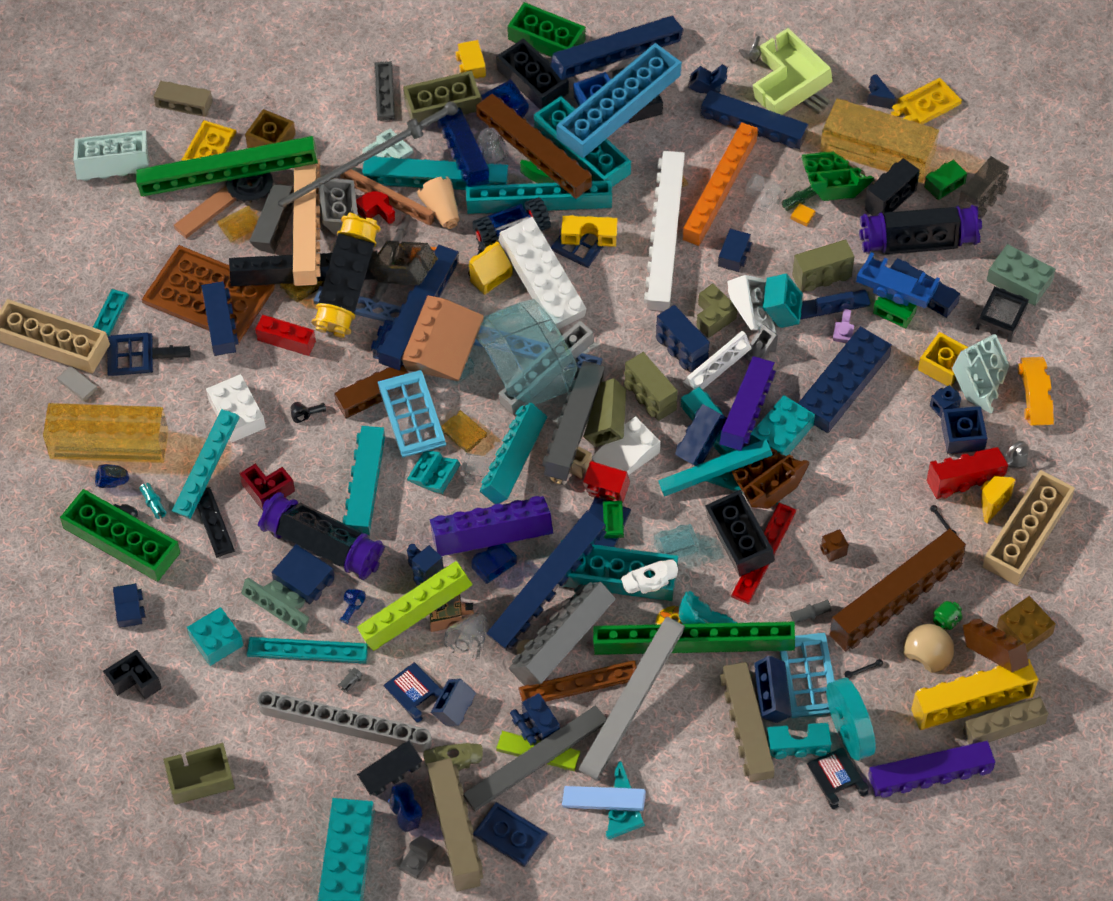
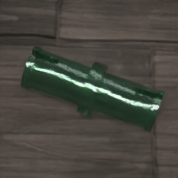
M810 185L802 191L794 192L791 197L782 200V206L786 211H789L791 208L799 205V203L804 204L806 200L817 194Z

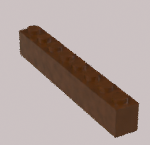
M491 94L476 105L477 117L575 199L592 187V176L588 170L580 167L576 160L568 157L550 139L545 138L537 128H533L513 108H509L504 104L501 98Z

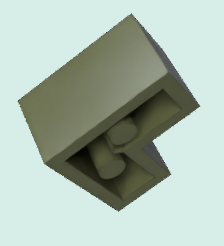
M711 284L699 293L698 305L703 311L697 314L696 327L710 338L737 319V308L714 284Z

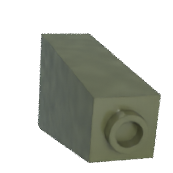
M613 378L600 383L583 437L594 447L605 445L624 437L626 388Z

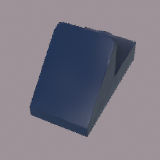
M877 74L871 76L869 84L871 93L868 95L867 105L892 109V106L895 105L896 97Z

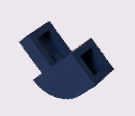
M721 64L711 72L699 66L690 74L688 88L703 94H707L709 90L720 93L722 84L726 82L728 77V67Z

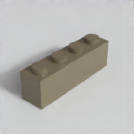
M1037 697L967 720L963 727V733L969 745L983 741L992 742L1045 724L1048 712L1041 697Z

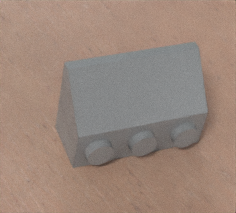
M332 179L318 187L322 223L336 236L337 232L341 231L343 224L341 217L347 216L348 213L358 215L354 180Z

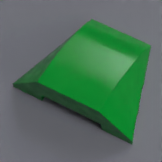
M833 151L802 154V162L811 188L822 201L855 198L874 181V177L871 175L865 176L861 173L862 169L851 167L849 161Z

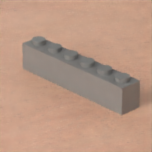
M581 321L577 322L498 393L500 404L514 415L521 406H524L594 343L593 332Z

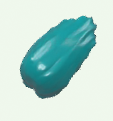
M685 591L679 607V619L683 624L737 623L728 617L727 614L712 611L710 606L700 601L699 597L695 596L692 591Z

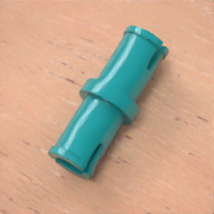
M146 483L147 487L145 484L141 485L140 491L146 499L145 503L151 508L155 518L160 519L158 514H160L161 518L165 517L167 512L160 502V496L154 492L150 483Z

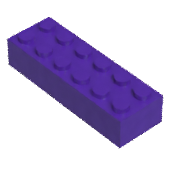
M534 496L527 500H514L507 504H494L492 507L475 508L467 512L459 511L452 515H439L429 519L433 542L437 553L441 556L554 534L551 513L544 496Z

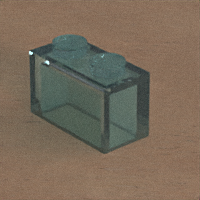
M691 524L680 525L675 529L660 531L654 535V545L657 553L677 555L680 558L699 552V541Z

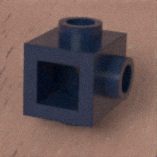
M950 385L940 388L931 396L930 407L941 418L943 409L960 408L961 395Z

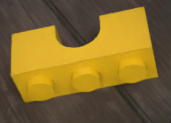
M563 216L561 244L580 245V239L583 235L594 234L598 238V246L616 247L618 218Z

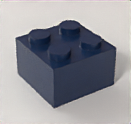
M981 406L943 409L941 426L947 454L985 450L988 438Z

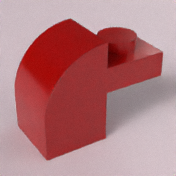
M372 191L356 199L357 212L364 219H372L379 214L389 225L395 222V210L389 205V196L385 193Z

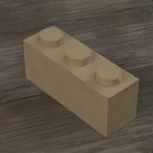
M160 81L154 95L155 106L158 108L203 117L207 116L213 102L210 90Z

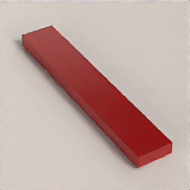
M778 503L764 530L774 555L797 512V509L782 503ZM770 564L741 576L731 597L750 604Z

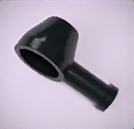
M295 402L291 405V418L295 423L308 420L312 414L326 412L324 402L308 408L301 402ZM304 415V419H303V420H299V419L297 418V417H299V416Z

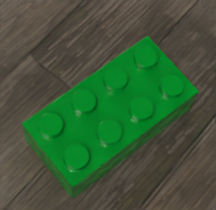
M525 2L507 26L508 40L517 43L524 38L538 52L553 57V53L584 44L586 41L585 26Z

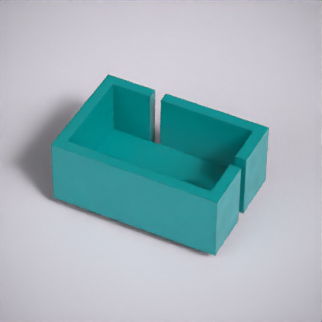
M783 395L775 404L774 409H771L753 432H751L749 445L767 439L770 448L777 450L779 454L787 456L814 426L815 414Z

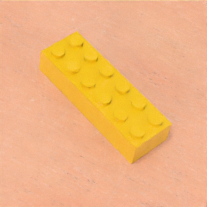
M1028 659V666L1014 672H1010L998 665L986 672L978 671L969 677L961 676L949 683L941 682L932 688L925 687L915 692L911 711L920 731L1033 697L1038 677L1030 660Z

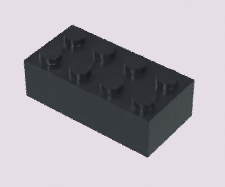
M524 38L496 56L497 70L540 110L560 96L564 97L569 94V80L567 78L561 80L551 67V63Z
M741 490L705 505L707 517L739 577L775 562L773 549Z

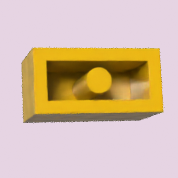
M479 41L459 43L458 51H455L457 62L460 61L461 63L459 65L460 73L472 71L474 79L486 77V66Z

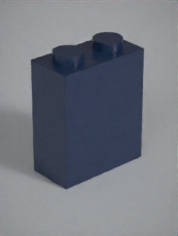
M296 544L273 569L272 577L273 581L276 580L282 583L285 587L305 599V602L310 605L314 600L317 601L321 597L322 590L326 586L329 587L333 583L334 571L331 566Z

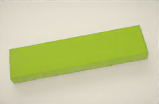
M502 731L496 751L518 757L536 744L530 746L528 741H525L521 735ZM570 748L547 764L575 772L580 751Z

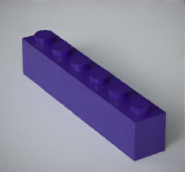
M755 356L752 357L722 429L720 445L742 451L744 444H748L751 436L749 431L753 432L756 424L754 419L759 418L760 406H763L765 403L766 395L764 394L769 393L771 387L769 382L774 381L776 371L773 370L775 362Z
M983 741L872 766L869 768L868 776L875 797L881 796L886 798L895 792L908 793L917 787L926 789L939 782L947 784L957 778L966 780L975 774L987 775L994 769L995 759L989 742Z

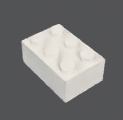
M241 374L206 388L208 400L217 417L221 409L240 416L229 439L231 443L266 428L264 416Z

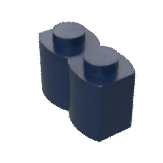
M137 583L113 587L116 619L119 628L143 624L142 618H146L144 606L140 605V601L144 600L142 589H138Z

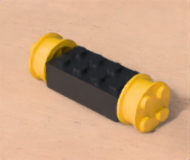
M348 213L347 216L341 217L343 223L341 231L337 232V240L319 302L316 305L317 314L315 319L311 321L316 326L315 330L326 333V331L333 332V335L344 338L345 335H350L352 332L349 328L351 321L356 318L355 312L373 249L377 244L375 237L381 230L380 226L376 224V220L360 218L354 213Z

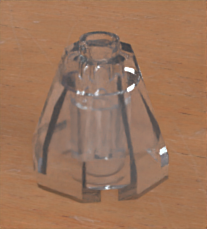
M485 128L479 133L472 149L473 163L507 164L509 148L499 132L494 128Z
M478 612L466 616L448 627L443 644L446 648L449 645L451 648L450 653L461 660L470 662L473 658H476L475 660L480 659L484 650L489 623L488 619Z

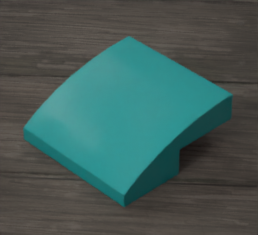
M425 451L409 474L407 481L429 491L443 494L461 464L458 459L443 457L440 452Z

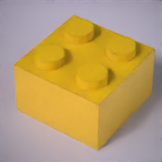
M939 332L920 357L918 371L946 386H952L957 380L952 367L960 352L968 347Z

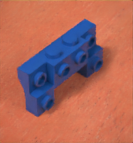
M871 252L857 274L856 282L873 288L874 294L890 299L897 304L908 306L909 303L926 309L939 286L940 278L936 277L935 281L926 279V273L922 272L918 280L886 267L888 259L884 258L883 262L874 259V253Z

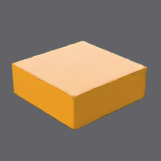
M799 203L791 215V220L807 227L816 210Z

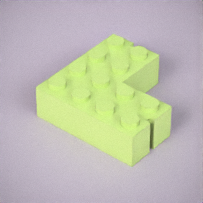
M789 28L775 36L778 51H776L773 38L760 46L762 60L773 72L753 84L755 99L763 107H766L767 110L781 115L832 83L831 68Z

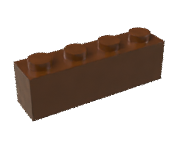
M404 364L400 371L388 367L380 372H375L371 376L358 380L348 387L340 388L334 393L335 402L347 419L383 402L378 381L408 374L409 372ZM413 383L405 385L406 390L413 388ZM401 387L387 390L390 398L403 392Z
M973 619L970 623L963 625L966 647L1010 672L1029 665L1026 644L981 619Z

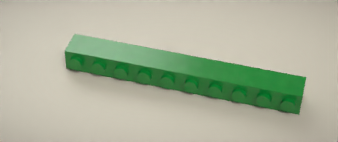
M310 136L136 170V184L141 197L312 165L318 163L317 148L314 137Z
M795 622L682 624L685 626L684 631L671 653L795 651ZM661 624L593 626L594 655L645 654Z

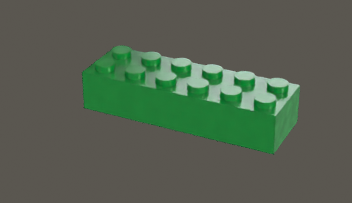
M82 489L60 516L63 529L156 582L162 578L181 553L178 541L85 489Z

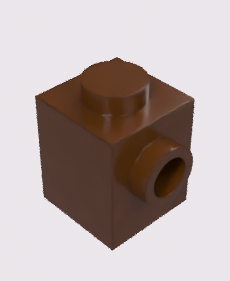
M840 529L822 536L820 549L822 554L826 555L829 562L847 556L849 544Z

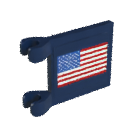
M415 662L383 685L416 723L423 720L421 711L416 707L433 694L438 699L443 690Z

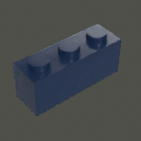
M702 404L701 408L696 411L692 424L687 427L683 440L677 445L675 455L694 466L702 464L720 434L727 417Z
M767 656L755 662L761 718L779 723L792 717L785 662L772 656Z

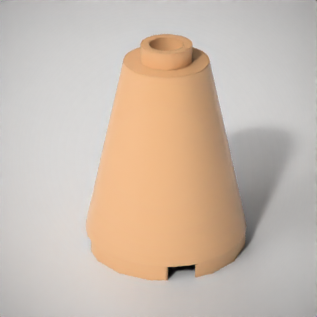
M437 177L423 184L424 188L421 191L420 189L417 191L421 201L428 209L434 211V217L444 228L452 229L456 227L460 219L450 178L442 179V177Z

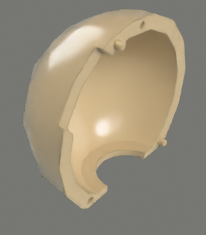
M923 624L916 626L906 636L903 643V654L910 660L915 659L922 663L929 672L935 673L945 669L951 663L954 656V642L944 628L933 624Z

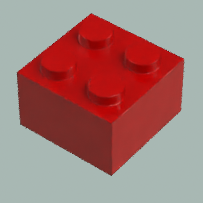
M590 461L583 484L586 492L591 497L599 498L602 496L607 498V501H622L623 503L630 479L626 471Z

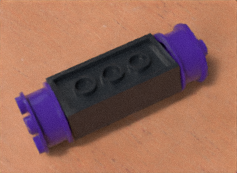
M975 205L962 209L956 206L880 212L878 216L863 214V216H860L862 229H859V238L863 240L862 250L866 254H870V251L879 250L888 255L958 249V246H962L963 243L977 245L981 242L979 230H982V220L978 219L979 211Z
M281 492L276 493L270 500L267 499L264 502V511L258 522V527H260L261 531H270L274 533L277 539L283 538L286 541H292L302 549L310 550L321 558L331 560L335 565L343 566L345 572H353L359 575L361 580L367 579L371 572L376 573L380 566L378 561L385 549L382 541H373L368 538L366 533L356 530L301 502L298 504V501L295 499L289 500Z

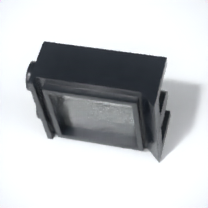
M994 286L977 320L976 329L979 330L981 325L985 324L991 327V335H997L999 330L1008 333L1007 341L1011 343L1027 310L1029 299Z

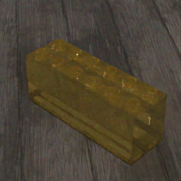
M837 98L822 130L820 151H833L846 160L888 172L895 162H899L904 158L920 169L918 182L923 183L936 152L939 129Z
M48 403L43 438L50 459L164 463L169 430L163 407Z

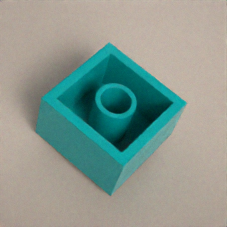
M787 273L767 277L766 286H764L765 296L762 302L763 310L767 312L779 328L799 325L803 293Z
M221 607L187 626L189 638L209 666L244 646L242 635Z

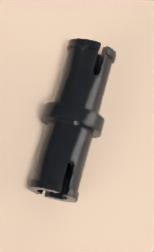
M190 345L152 347L153 359L170 358V360L182 357L191 358Z

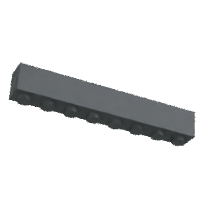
M583 361L581 368L577 367L575 373L576 380H572L570 387L572 392H568L565 402L567 405L564 404L561 411L563 417L558 418L556 425L558 430L554 429L552 441L554 442L549 443L547 449L549 455H545L543 459L544 475L567 481L599 385L603 379L605 366Z

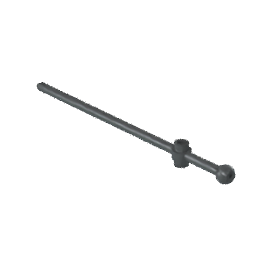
M447 102L444 109L421 122H418L416 118L407 122L408 128L405 131L281 199L278 205L280 207L286 206L410 135L413 136V139L422 137L423 128L446 115H455L458 111L456 103Z

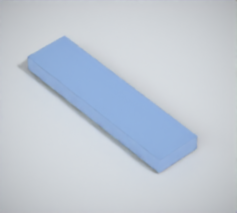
M564 786L562 806L563 808L644 811L646 791L645 789Z

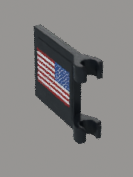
M843 747L807 763L832 810L839 807V799L835 793L855 785L861 797L868 795V785L859 775Z

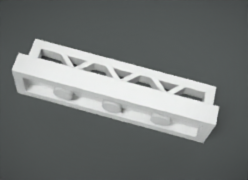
M741 331L688 375L687 379L683 381L684 386L690 391L698 387L703 390L752 348L746 333Z

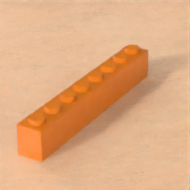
M741 122L683 228L684 241L700 246L757 141L758 128Z

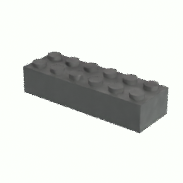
M601 582L579 585L574 590L575 594L563 602L562 609L559 612H555L549 618L550 622L538 630L537 637L534 640H530L524 646L525 650L513 658V664L508 669L523 685L542 684L616 600Z

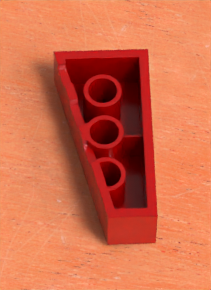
M995 447L977 451L974 456H970L968 453L963 454L956 460L949 457L944 458L942 463H937L936 460L931 461L926 481L936 499L941 497L945 499L955 492H965L972 486H982L994 476L1004 477L1007 473L1008 464L1000 449Z

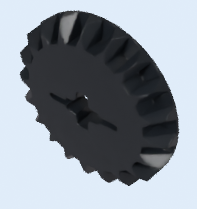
M264 173L226 181V187L232 198L235 197L237 201L242 200L244 203L246 201L252 203L253 200L259 201L261 197L265 198L266 194L270 193L274 182L271 173Z

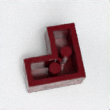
M255 463L239 473L242 486L262 511H264V502L267 499L270 500L276 493L281 492L286 498L295 492L293 479L283 467L265 476Z

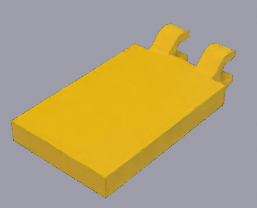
M938 78L900 97L898 104L892 106L894 111L890 114L897 118L904 113L906 115L903 118L905 123L901 126L907 130L915 123L921 126L960 105L962 100L941 78Z

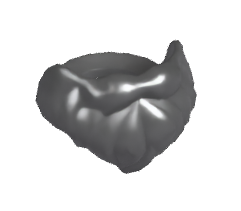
M761 36L756 37L750 51L739 49L744 59H752L754 62L759 59L761 50L758 43Z
M1018 441L1010 447L1007 454L1002 453L1009 467L1024 468L1027 466L1029 445L1024 441Z

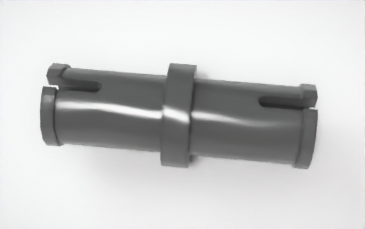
M828 599L817 604H808L805 608L790 612V616L795 624L809 618L813 620L816 618L815 616L831 612V605Z

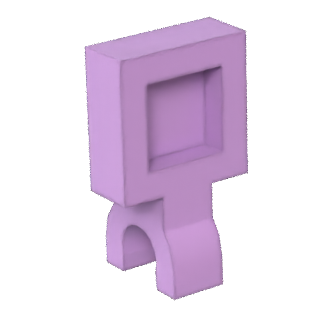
M844 309L842 322H836L833 341L847 343L853 336L854 325L849 324L851 310Z

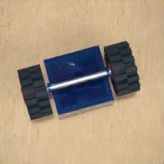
M538 197L526 201L525 210L522 204L474 220L472 222L474 234L481 250L484 251L487 246L497 242L501 231L530 217L534 218L541 231L551 228L549 213L546 210L544 201Z

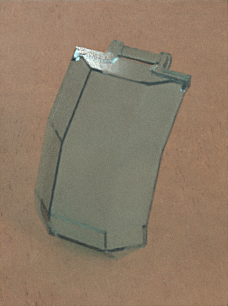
M535 299L519 302L484 316L476 339L485 349L505 386L508 396L527 404L532 402L534 405H537L569 391L578 366L554 321Z

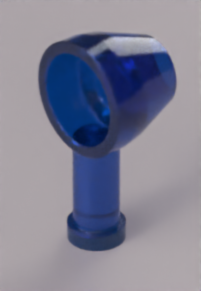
M348 589L345 592L344 601L349 606L343 616L340 617L339 620L348 625L355 609L358 610L365 601L366 593L364 591ZM358 599L360 600L361 605H356V601Z

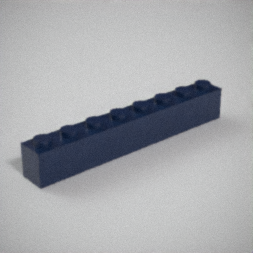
M673 15L553 53L551 67L560 79L563 80L643 54L655 43L660 47H665L680 42L683 27Z
M438 244L436 250L431 252L428 264L425 263L423 266L421 277H417L414 289L408 293L406 304H402L399 316L393 320L392 329L387 331L383 345L380 344L377 349L379 364L400 371L403 365V354L428 295L440 298L459 263V251Z
M587 510L486 633L487 636L503 649H512L519 641L517 637L521 632L526 633L530 628V621L534 617L538 618L543 612V605L547 601L550 603L556 596V589L566 584L569 580L567 576L570 572H575L582 563L580 560L583 556H588L594 549L592 545L596 540L600 541L607 533L605 531L606 525Z

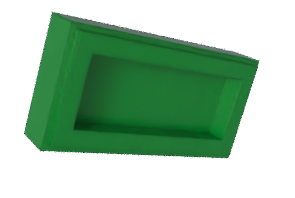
M603 501V519L606 525L605 531L607 532L604 539L624 538L622 501Z

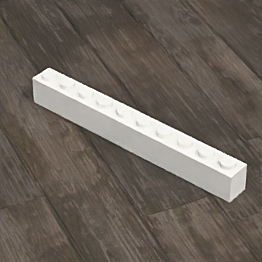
M663 151V157L659 158L658 169H661V173L657 172V183H660V185L655 190V198H658V202H654L653 213L657 214L652 219V227L655 228V232L651 231L650 242H653V247H649V257L652 258V262L648 261L647 272L650 273V277H646V288H649V290L644 294V303H647V310L665 311L670 308L684 170V152Z

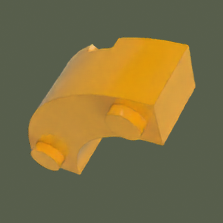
M1022 357L1017 365L1018 375L1021 374L1026 395L1027 408L1024 409V418L1030 425H1054L1053 400H1051V395L1048 394V391H1051L1050 375H1047V372L1044 370L1047 369L1044 357Z

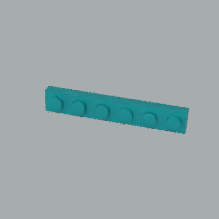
M221 409L172 509L173 513L191 519L240 418L238 414Z

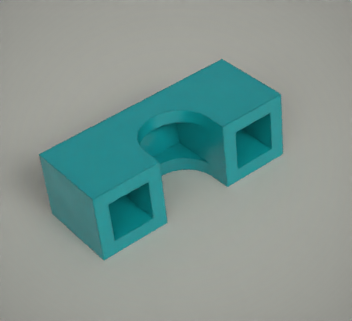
M829 723L808 724L807 737L801 740L791 737L788 726L767 728V742L770 754L775 759H784L787 756L794 755L797 758L807 756V754L824 756L831 752L832 744Z

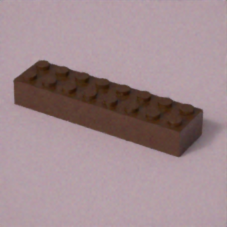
M948 529L834 615L831 621L829 636L845 652L850 648L855 649L860 644L861 639L872 636L878 626H885L889 622L890 617L894 614L897 616L902 613L907 604L915 603L920 594L923 592L928 593L934 587L933 584L937 581H944L952 570L957 571L963 564L962 560L965 555L966 544L951 529Z

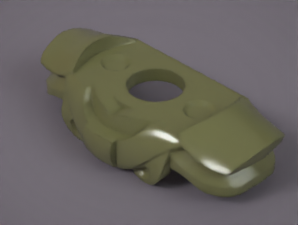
M461 743L437 746L425 750L423 757L427 766L428 763L449 759L450 757L447 753L453 749L457 750L459 755L451 758L453 765H457L459 772L462 769H468L470 764H477L482 761V745Z

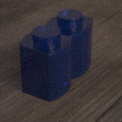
M506 544L490 546L487 551L479 552L472 558V569L488 584L517 563V555Z
M406 782L392 786L388 802L393 813L397 815L399 827L405 833L418 829L422 818V809L419 803L414 800L412 788Z

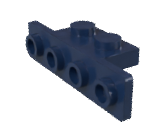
M859 290L802 301L800 320L843 312L844 309L854 310L869 307L870 300L866 290Z

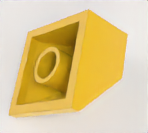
M994 476L990 481L987 480L982 485L981 504L984 522L988 524L1011 499L1016 479L1013 477Z

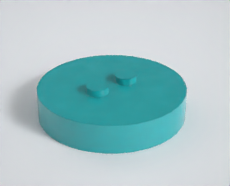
M846 677L828 683L826 695L829 711L835 729L846 751L856 761L874 755L876 751L875 735L868 711L858 690Z

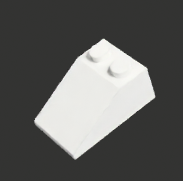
M744 275L727 281L730 300L749 328L759 331L764 324L775 332L774 321L762 307L766 279Z
M635 416L624 424L623 439L603 445L593 455L592 460L599 464L626 471L630 475L660 453V440Z

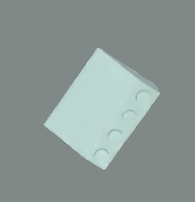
M146 130L75 138L73 161L77 180L88 181L97 177L105 179L114 175L126 176L127 174L136 173L137 169L149 167Z

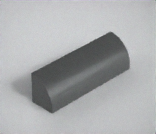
M272 185L250 238V243L256 249L275 254L294 208V201L284 207H280L278 202L294 193L293 186Z

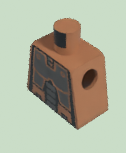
M459 594L430 613L431 632L462 626V615L474 614L473 602L461 603V596Z

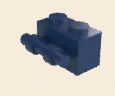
M415 544L408 546V564L413 571V580L418 586L444 569L443 557L430 545L422 551Z
M540 693L522 702L523 714H519L517 709H513L510 712L513 718L512 722L515 726L519 727L523 739L527 740L530 746L537 743L535 736H538L542 741L560 729L559 722ZM528 721L532 728H528L525 722Z

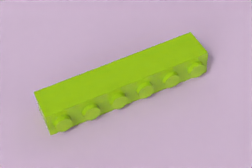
M456 560L357 626V629L369 647L375 651L473 584Z

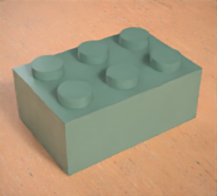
M1007 244L989 268L986 281L1008 292L1021 295L1029 299L1028 303L1036 306L1053 282L1056 269Z

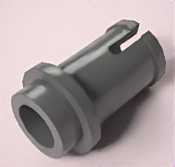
M356 668L349 669L347 676L337 685L346 694L357 681L360 682L362 680L361 677L363 675Z

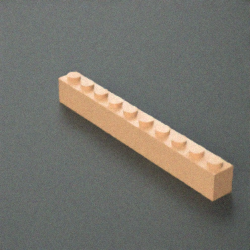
M318 159L317 164L294 168V192L321 177L320 171H317L321 170L320 159ZM319 188L294 201L293 277L295 286L317 285V277H320V265L317 266L321 264L320 253H317L321 252L320 241H317L321 240L320 229H317L321 228L320 217H317L321 216L320 197L317 194L319 193Z

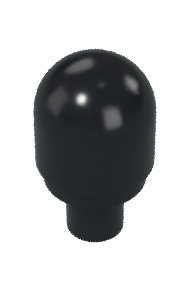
M114 504L115 507L131 516L138 517V511L135 507L128 504H122L121 506Z

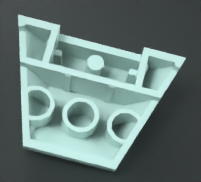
M996 334L961 351L952 367L966 400L976 406H981V409L992 414L994 409L991 407L992 401L998 398L997 389L999 384H1003L1010 366Z

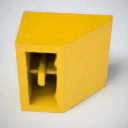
M498 241L493 245L487 246L483 252L473 256L469 261L470 282L484 295L513 275L512 264Z

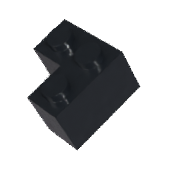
M138 650L133 651L103 671L106 682L117 696L132 686L137 688L144 699L162 689L158 676Z

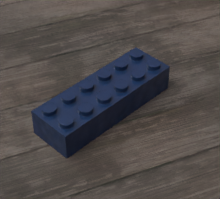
M861 326L798 402L799 405L815 414L814 426L826 433L832 430L890 357L892 344Z

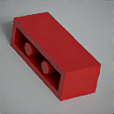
M263 314L255 328L257 341L306 356L310 355L316 343L315 331L313 329Z

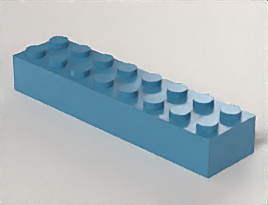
M656 43L653 44L557 124V139L584 158L681 76V61Z

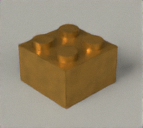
M262 109L245 133L247 147L252 148L293 140L296 135L294 121Z
M1030 596L999 616L997 623L998 629L1024 642L1027 652L1050 637L1056 626V623Z

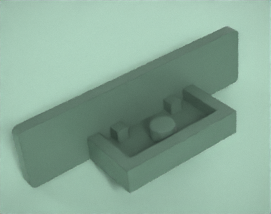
M250 578L245 579L241 592L242 595L301 634L305 632L309 617L298 610L304 605L305 599L276 580L263 587Z

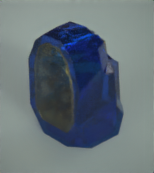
M99 465L95 473V485L98 488H114L124 485L129 481L128 471L118 465Z

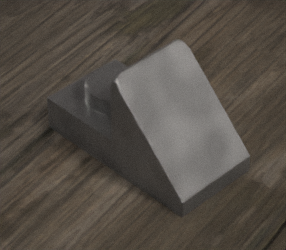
M763 324L750 343L752 349L744 357L751 362L753 356L764 359L769 351L776 352L778 335Z
M422 835L414 839L409 844L410 851L400 864L399 870L417 879L439 845Z

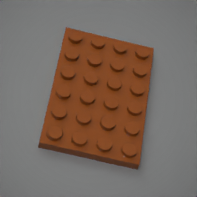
M178 245L143 296L142 303L209 331L201 285L224 281L225 288H229L231 298L227 299V302L232 304L233 309L230 319L234 318L236 329H233V334L237 333L238 342L240 343L274 291L275 284L230 287L228 264Z

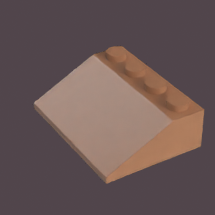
M428 295L402 357L406 369L412 372L422 370L423 374L459 381L483 322L484 315L447 299Z

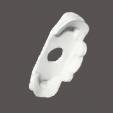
M666 560L636 569L621 578L623 587L628 593L641 591L645 594L657 591L661 587L666 586L668 580L676 578L678 567L674 560ZM652 570L655 572V576L647 578L644 576V573Z

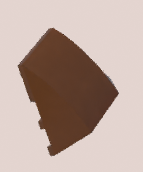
M770 448L772 456L735 469L731 473L751 507L770 509L798 488L810 464L809 461H800L794 459L792 455L785 456L779 454L777 450Z

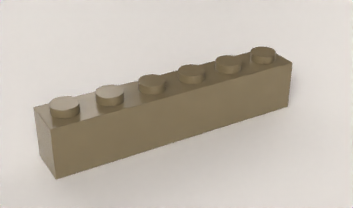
M747 662L723 666L720 682L722 686L726 687L727 692H724L726 704L730 703L729 718L731 722L735 723L736 728H733L734 738L739 740L740 743L738 754L740 758H744L745 764H742L743 774L748 776L749 782L774 778L775 770Z

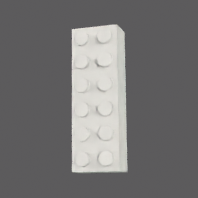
M530 217L501 231L498 241L550 330L554 332L585 317L586 307L534 218Z

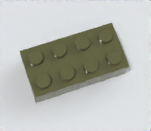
M472 71L403 86L404 101L410 119L416 118L418 122L444 109L445 104L450 101L456 103L458 107L457 113L452 116L446 115L437 121L477 112L476 105L481 102V96Z

